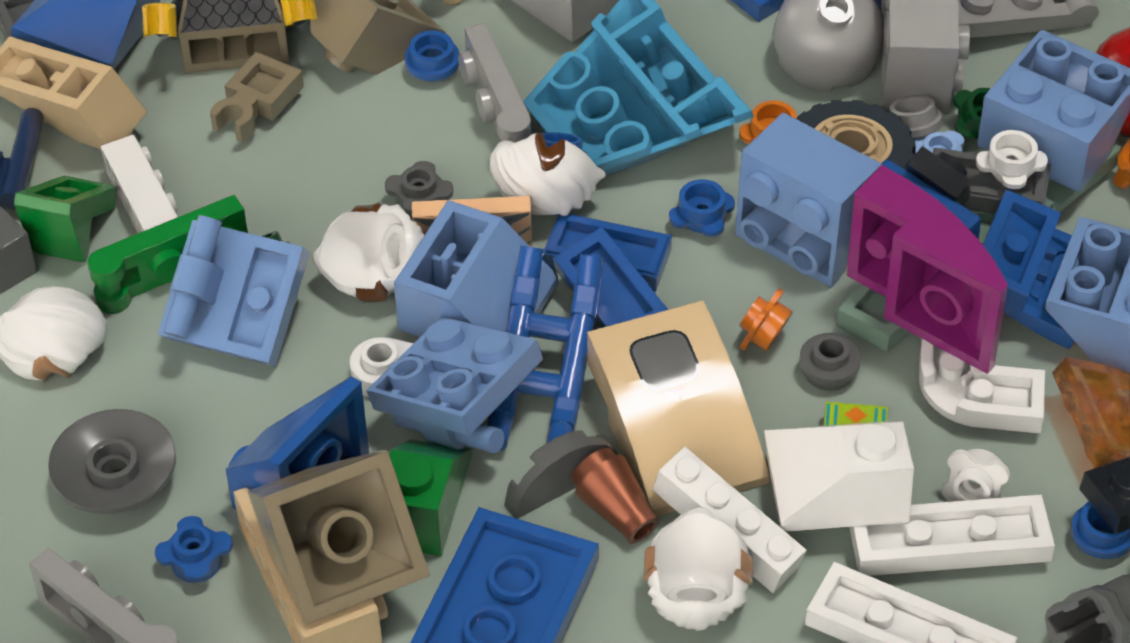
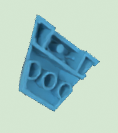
M619 0L606 16L599 13L591 22L593 27L591 34L575 52H565L523 101L527 111L545 133L560 132L581 137L583 139L582 150L587 152L595 165L605 172V175L640 165L682 147L708 133L754 117L752 110L722 76L716 78L665 19L661 7L655 0Z

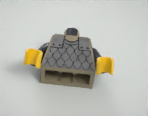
M173 0L171 3H149L142 6L144 36L155 34L160 38L180 39L185 73L241 68L255 52L283 63H289L285 27L295 28L304 24L308 19H318L314 0Z

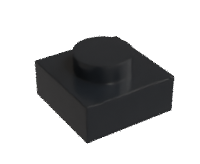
M922 146L908 163V172L964 206L969 200L971 180L966 177L968 172L965 167L945 152H939L936 156Z
M1130 457L1085 471L1079 490L1115 534L1129 530Z

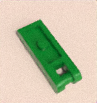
M235 194L94 251L88 257L87 265L91 280L95 283L93 291L99 309L108 314L122 312L130 305L133 297L164 284L172 283L192 220L197 221L199 215L221 221V227L248 233L245 210Z

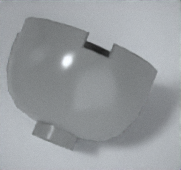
M784 0L772 31V43H774L775 50L779 55L777 61L782 70L799 85L819 92L832 91L833 87L845 86L850 83V87L860 84L875 69L883 46V14L875 0Z

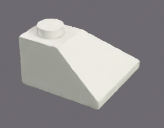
M903 421L764 430V443L779 526L785 532L910 522L914 466Z

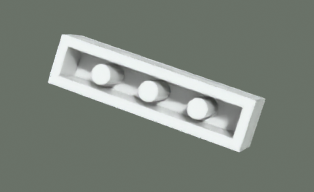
M135 135L100 146L105 171L112 185L117 186V194L137 233L177 218L176 213H178L175 199L171 192L165 194L163 177L159 169H152L153 161L147 146L140 147Z
M686 447L681 449L658 471L652 490L681 515L696 507H705L715 518L734 528L745 541L749 555L753 557V577L770 592L774 593L799 568L807 550Z

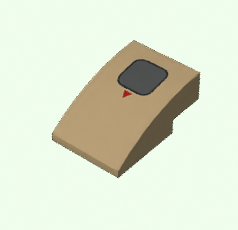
M703 300L587 332L588 366L608 407V425L651 509L657 516L676 511L652 489L658 471L684 447L689 449L738 492L769 484L770 475L748 405L726 348Z

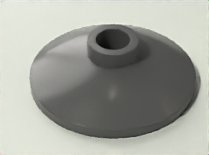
M110 409L87 415L66 428L57 438L51 449L48 469L54 489L68 504L90 513L113 514L137 508L157 496L165 488L173 475L176 464V451L170 433L155 418L134 410Z

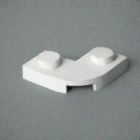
M921 338L919 384L925 399L937 412L956 423L970 427L1041 434L1044 420L1045 370L995 365L990 373L986 374Z

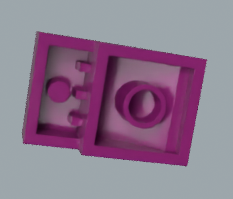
M881 165L854 193L846 276L886 297L885 319L989 374L995 367L1008 289L1006 280L996 262L979 239L958 217L917 185Z

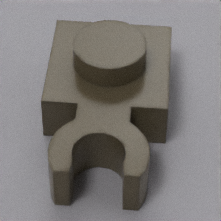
M255 52L224 85L226 98L214 104L210 111L212 129L218 132L226 123L236 121L234 123L236 139L241 142L246 141L254 134L256 128L255 120L259 115L273 121L304 87L302 70Z

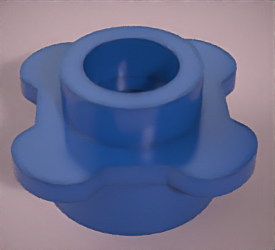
M706 179L693 180L681 188L679 204L669 211V221L676 228L688 227L690 230L703 233L705 236H717L724 231L723 220L727 213L734 210L735 200L732 195L726 193L714 181Z
M184 517L177 523L178 530L168 541L160 542L156 546L155 557L160 565H171L173 573L180 580L189 583L203 582L212 578L219 571L222 564V556L229 554L233 548L232 538L225 531L215 532L203 525L200 517ZM199 546L197 549L188 550L190 547Z

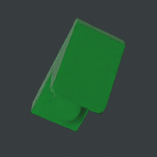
M63 175L16 192L14 205L22 227L28 233L31 249L43 255L85 262L88 256L93 217L115 209L117 186Z

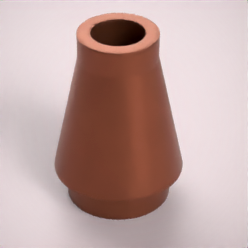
M602 448L586 457L573 471L571 481L577 487L575 496L622 533L630 544L637 543L646 538L658 526L660 519L651 509L624 455H616L610 448Z

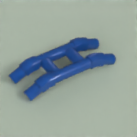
M520 246L506 332L528 338L533 337L566 343L560 374L532 370L488 416L487 425L499 428L504 433V443L500 451L504 450L508 444L510 431L515 420L519 393L555 398L546 443L558 436L575 431L588 359L587 332L593 331L604 258L580 254L570 318L535 313L544 249Z

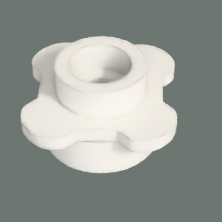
M1006 130L996 134L990 142L989 151H982L976 157V166L980 171L991 172L998 181L1002 182L1009 189L1025 187L1027 178L1034 172L1044 171L1048 162L1046 154L1038 151L1036 141L1029 134L1018 130Z
M984 449L956 450L950 454L947 460V464L951 469L950 478L942 486L943 496L949 502L1002 498L1000 495L1003 484L1007 483L1010 471L998 456ZM970 480L976 481L977 483L980 484V486L974 484V483L971 482Z

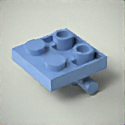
M199 215L197 221L192 220L183 253L180 254L158 335L168 340L276 367L310 252L302 246L221 227V221Z
M441 316L366 391L373 410L393 415V422L396 426L422 433L424 439L428 442L457 450L469 446L497 453L503 446L504 433L499 428L482 423L543 360L536 339Z

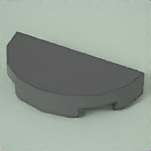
M576 430L558 436L532 453L530 459L535 465L523 476L518 485L513 479L510 481L504 505L513 517L518 519L575 489L576 486L571 481V475L575 468L590 454L602 448H610L616 455H619L618 451L602 434L600 436L597 434V436L588 437L582 430Z

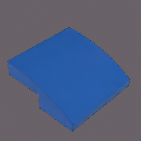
M1006 189L983 242V246L996 262L1008 284L1004 312L1030 330L1070 350L1074 340L1047 312L1045 306L1072 235L1056 229L1061 215L1060 212Z

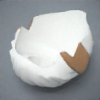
M59 286L37 288L22 296L10 309L0 316V360L4 361L8 368L17 376L25 379L42 380L45 382L51 372L59 374L64 378H70L71 374L86 360L87 356L99 348L105 341L107 320L103 317V313L95 305L94 301L79 291Z
M696 507L683 513L673 522L662 528L652 540L650 546L646 548L642 580L648 582L650 587L648 595L653 598L651 604L655 606L657 613L663 616L664 619L674 622L677 627L695 629L696 631L705 630L708 626L718 625L719 621H726L729 614L734 613V609L741 607L742 604L747 602L746 590L753 583V557L749 555L745 541L734 528L715 518L705 507Z

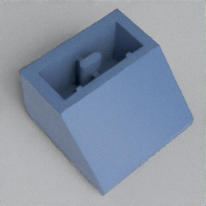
M1041 29L984 96L977 146L989 151L990 142L996 134L1006 130L1025 132L1036 141L1038 151L1046 154L1047 164H1051L1049 179L1080 193L1108 158L1130 111V68Z
M783 112L742 150L735 235L745 240L751 246L762 249L793 266L800 273L809 275L832 288L838 282L848 263L854 193L882 164Z
M448 200L394 281L398 330L421 337L429 326L443 316L506 332L520 246L529 245L502 217ZM543 260L535 313L538 314L541 313L558 284V275Z
M1079 216L1046 300L1045 309L1097 366L1130 375V230Z

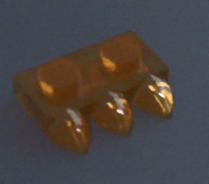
M1065 357L1052 374L1062 394L1064 406L1074 421L1084 444L1085 453L1094 468L1130 457V374L1112 366Z

